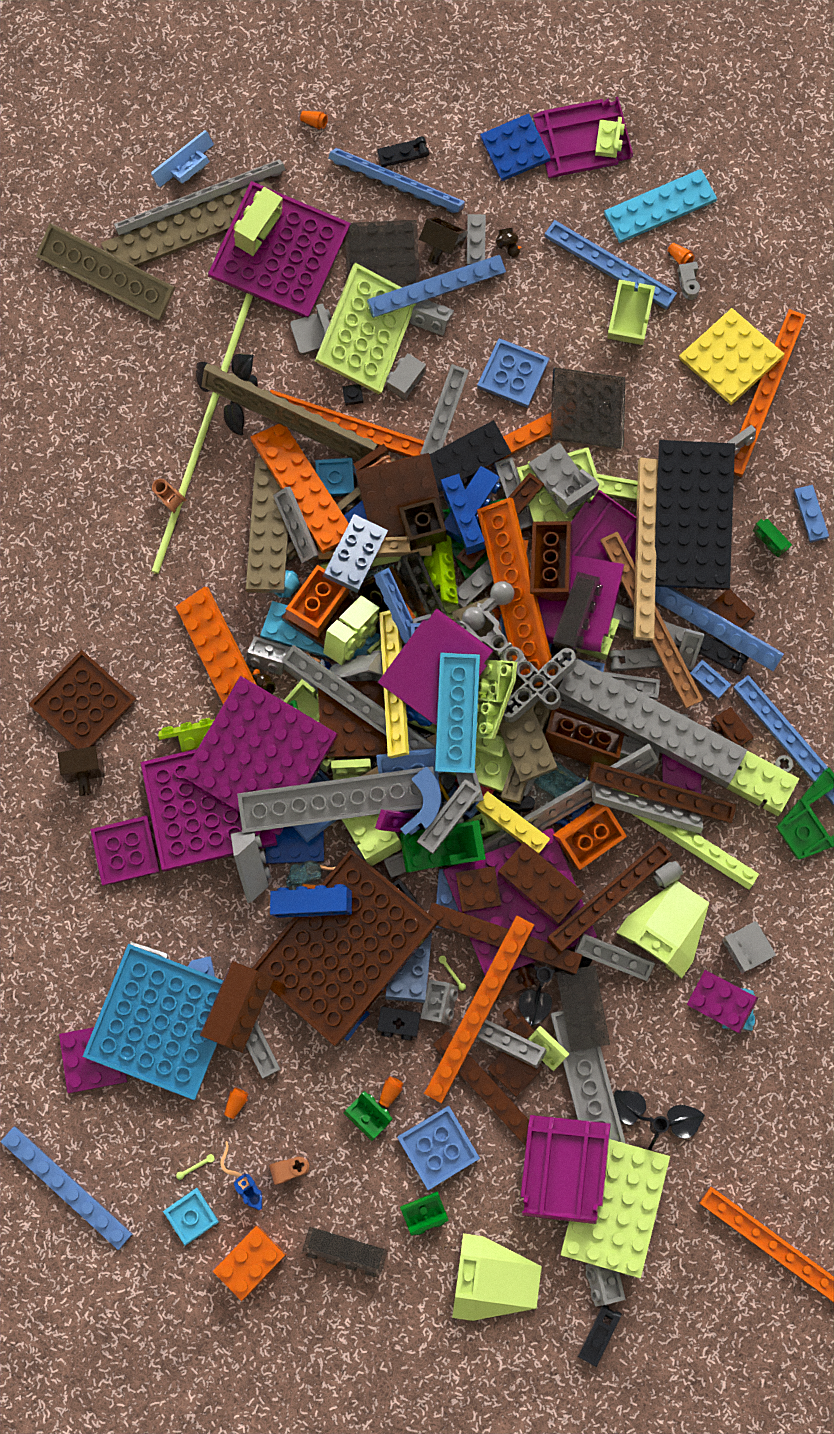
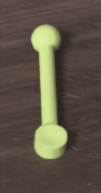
M440 956L439 962L441 964H444L446 969L449 971L451 976L459 985V990L464 991L466 989V985L464 983H461V981L458 979L456 974L453 972L451 967L446 962V957Z
M209 1154L205 1160L183 1172H178L176 1174L177 1179L181 1180L186 1174L208 1162L212 1163L215 1160L214 1156Z

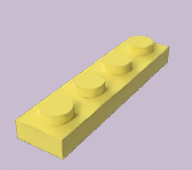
M488 791L483 796L484 801L479 802L475 809L523 844L525 842L538 854L550 840L548 836Z

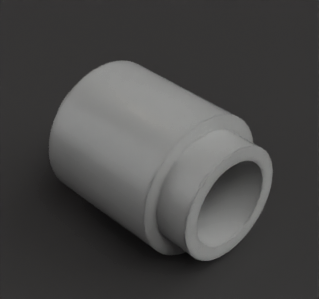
M676 861L668 862L654 871L655 876H653V879L659 887L662 885L663 888H666L680 879V876L684 873Z

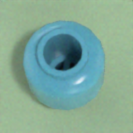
M286 570L285 592L275 594L281 598L291 597L300 586L298 575L294 571Z

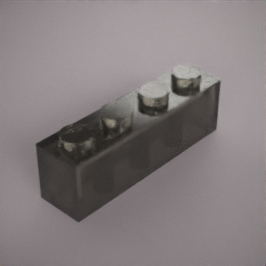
M419 551L401 556L396 567L418 617L428 614L432 615L436 608L447 616Z
M577 572L553 640L555 648H569L577 654L578 649L583 647L585 637H583L584 632L589 630L591 623L590 615L591 613L594 614L597 606L596 598L601 595L603 589L600 577Z
M311 1226L308 1229L302 1250L307 1252V1257L318 1259V1256L326 1258V1263L337 1266V1263L340 1262L346 1264L345 1268L352 1271H357V1268L365 1270L364 1274L372 1277L382 1274L388 1253L387 1249Z

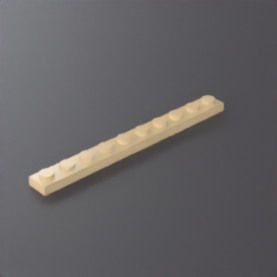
M640 457L638 460L633 639L652 641L654 639L655 526L658 460Z

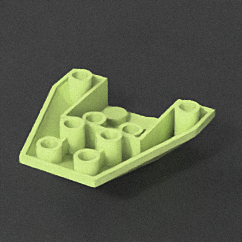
M485 661L484 664L487 667L479 676L476 737L495 739L516 681L517 662Z
M675 881L627 916L616 933L629 943L637 944L666 964L665 968L682 979L693 963L709 902L680 882Z
M463 1234L452 1318L474 1321L537 1309L542 1266L484 1236Z

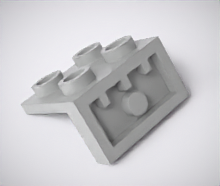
M757 921L733 934H728L722 939L741 974L776 955Z

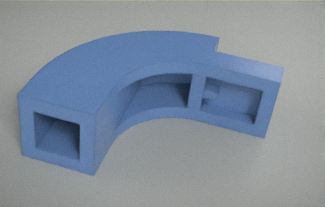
M427 766L411 778L422 793L423 804L419 813L400 828L405 835L407 833L410 835L415 833L420 828L418 826L420 823L427 828L434 821L439 811L441 802L440 788L435 776Z

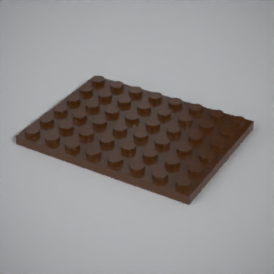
M351 849L321 885L327 886V888H334V885L337 884L346 885L352 891V914L294 917L251 968L274 978L270 990L335 1047L342 1042L439 924L438 921Z

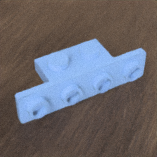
M207 131L200 133L151 172L159 187L173 177L184 183L210 162L207 156L203 154L214 145Z

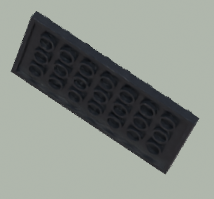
M659 440L655 526V587L730 589L735 443Z

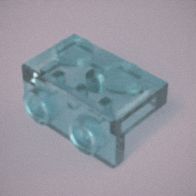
M555 760L558 769L537 777L534 783L557 798L578 786L582 779Z

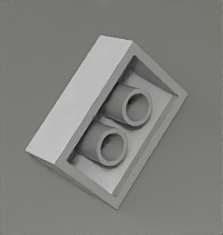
M373 651L370 655H358L355 659L346 660L342 665L339 663L332 665L329 670L344 681H379L383 675L382 651Z
M241 831L231 834L234 858L247 903H251L269 887L268 878H271L269 868L264 867L266 862L264 851L260 852L259 847H262L260 835L256 836L255 831L247 833Z

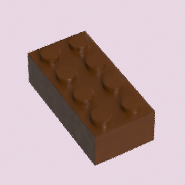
M525 842L498 871L500 878L557 927L585 894Z

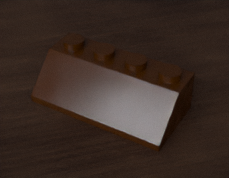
M571 521L533 522L530 594L550 601H570L573 535Z
M560 707L556 710H551L544 730V736L550 751L591 765L592 762H597L607 766H612L618 762L625 734L612 726Z
M232 961L200 1036L243 1053L274 978Z

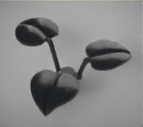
M234 355L231 363L232 372L239 379L252 382L257 387V378L255 375H251L254 355ZM199 362L196 365L197 382L201 390L209 392L210 390L201 387L203 372L207 362ZM230 401V405H225L224 407L226 425L232 432L244 435L243 409L238 403Z
M582 956L576 975L558 968L551 970L545 966L538 968L533 964L527 965L536 971L535 977L540 982L537 992L527 990L519 998L520 1012L531 1026L541 1022L551 1010V996L548 993L540 992L544 983L552 979L553 973L560 971V977L564 981L569 983L577 982L585 975L592 959Z
M616 1090L613 1094L619 1119L622 1123L633 1125L637 1119L650 1122V1130L654 1134L648 1147L650 1151L659 1135L667 1131L669 1126H671L672 1133L675 1136L686 1139L697 1132L705 1117L698 1109L686 1105H676L670 1108L667 1112V1118L663 1116H658L655 1119L643 1117L641 1115L646 1111V1101L641 1094L635 1091Z

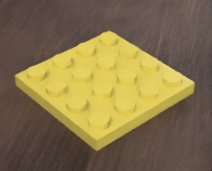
M733 308L679 355V359L730 405L737 401L784 358V353Z

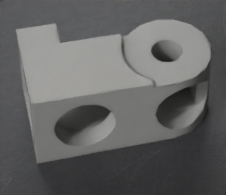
M697 262L680 264L677 270L682 294L687 300H694L700 290V285L695 278L698 271Z

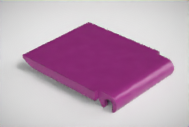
M616 97L614 102H610L609 98L604 102L603 99L544 110L533 115L536 129L551 157V161L545 163L548 178L618 165L619 161L628 160L633 157L626 124L623 135L619 136V140H622L621 151H617V157L595 155L600 120L618 122V117H622L621 124H625L619 97Z
M599 490L590 503L587 501L584 503L571 521L573 530L572 555L610 562L600 540L618 531L635 563L637 517Z
M572 555L570 601H550L541 597L538 598L549 644L602 652L601 647L602 643H604V636H609L622 581L624 564Z
M436 608L427 621L423 620L378 683L437 726L440 653L480 655V676L487 667L484 663L493 650Z
M530 1115L521 1197L524 1198L522 1216L597 1224L599 1206L603 1207L611 1123Z

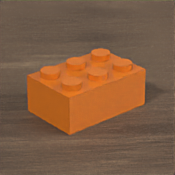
M319 565L315 567L286 607V618L316 637L321 634L349 594L348 588L323 577L325 569Z
M595 804L553 834L572 866L579 870L627 837L610 808L601 804Z
M257 1225L213 1272L243 1301L287 1254Z

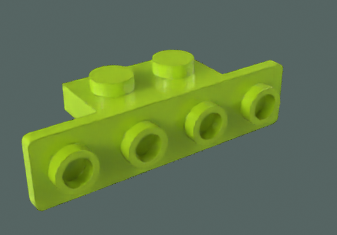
M447 535V541L435 544L436 550L432 552V556L424 557L426 585L428 592L434 593L440 589L441 600L456 605L458 597L451 537Z
M205 718L201 719L199 723L194 724L186 722L181 724L180 727L175 728L172 726L164 727L158 733L159 740L178 736L182 752L198 749L215 719Z

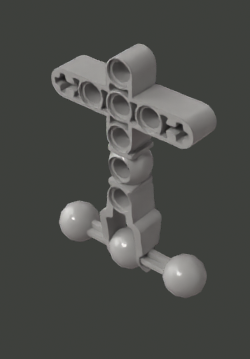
M499 581L491 588L490 597L482 604L477 602V607L466 609L462 615V620L457 621V623L490 647L500 660L508 661L510 656H517V659L514 661L517 662L516 674L523 685L510 696L503 715V719L511 723L518 720L538 701L550 710L559 708L562 701L560 693L554 686L576 667L577 659L572 649L564 648L538 671L527 661L521 649L512 646L510 642L508 643L506 637L501 633L499 621L490 612L497 605L511 603L515 592L511 584ZM487 619L493 626V631L488 632L487 636L479 637L474 631L481 629ZM497 643H504L502 648H495ZM564 658H571V661H564ZM524 669L530 670L528 675L521 674ZM552 669L558 670V673L554 676L548 674ZM537 682L544 684L540 689L534 688V685ZM528 695L529 699L526 702H521L520 697ZM550 696L557 697L554 702L547 701ZM508 709H509L510 711L513 710V713H512V714L509 713V712L507 713L506 711H507Z

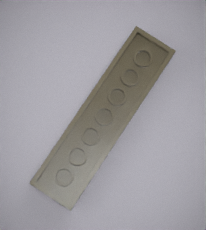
M49 223L36 254V257L160 321L176 288L52 223Z
M258 458L255 460L246 592L284 593L288 530L273 497L274 494L282 489L264 460Z

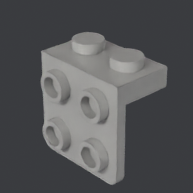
M323 303L316 305L317 314L293 320L290 323L300 354L320 349L330 324L329 320H331L329 309L325 310Z

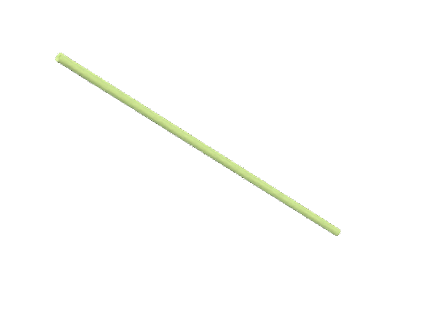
M246 293L221 366V370L228 372L253 298L248 293ZM214 392L210 398L179 489V493L184 497L219 395ZM183 502L175 509L176 512H172L151 571L153 573L159 574Z

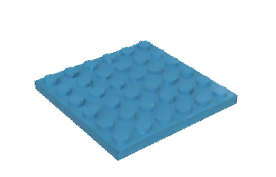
M128 944L82 1057L195 1100L217 1046V1042L200 1036V1033L223 980Z

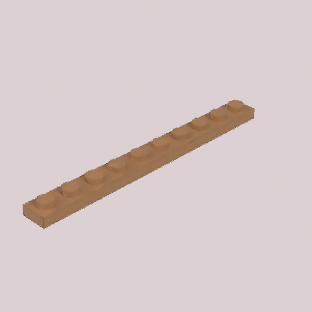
M617 531L602 538L600 542L610 562L624 564L621 584L634 607L635 564ZM655 606L654 639L651 643L684 708L687 709L702 702L703 698Z

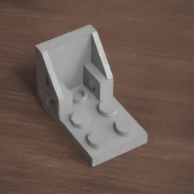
M560 442L528 463L536 477L544 483V488L564 514H567L597 493L599 487L597 480L585 470L577 468Z

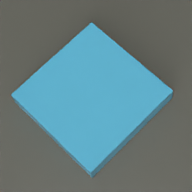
M198 1188L163 1211L185 1246L219 1223V1220Z

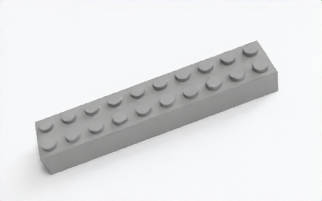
M577 659L576 667L564 677L558 688L562 700L645 745L649 744L658 752L725 788L730 784L748 751Z

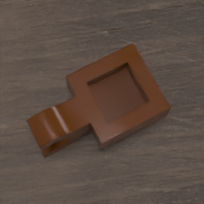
M511 1008L503 1012L511 1023L507 1027L509 1031L525 1039L535 1032L524 1016L518 1019Z

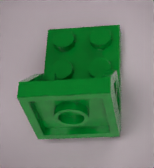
M479 820L456 824L434 854L417 843L426 829L417 830L412 835L409 833L406 835L404 833L399 834L406 873L486 859Z

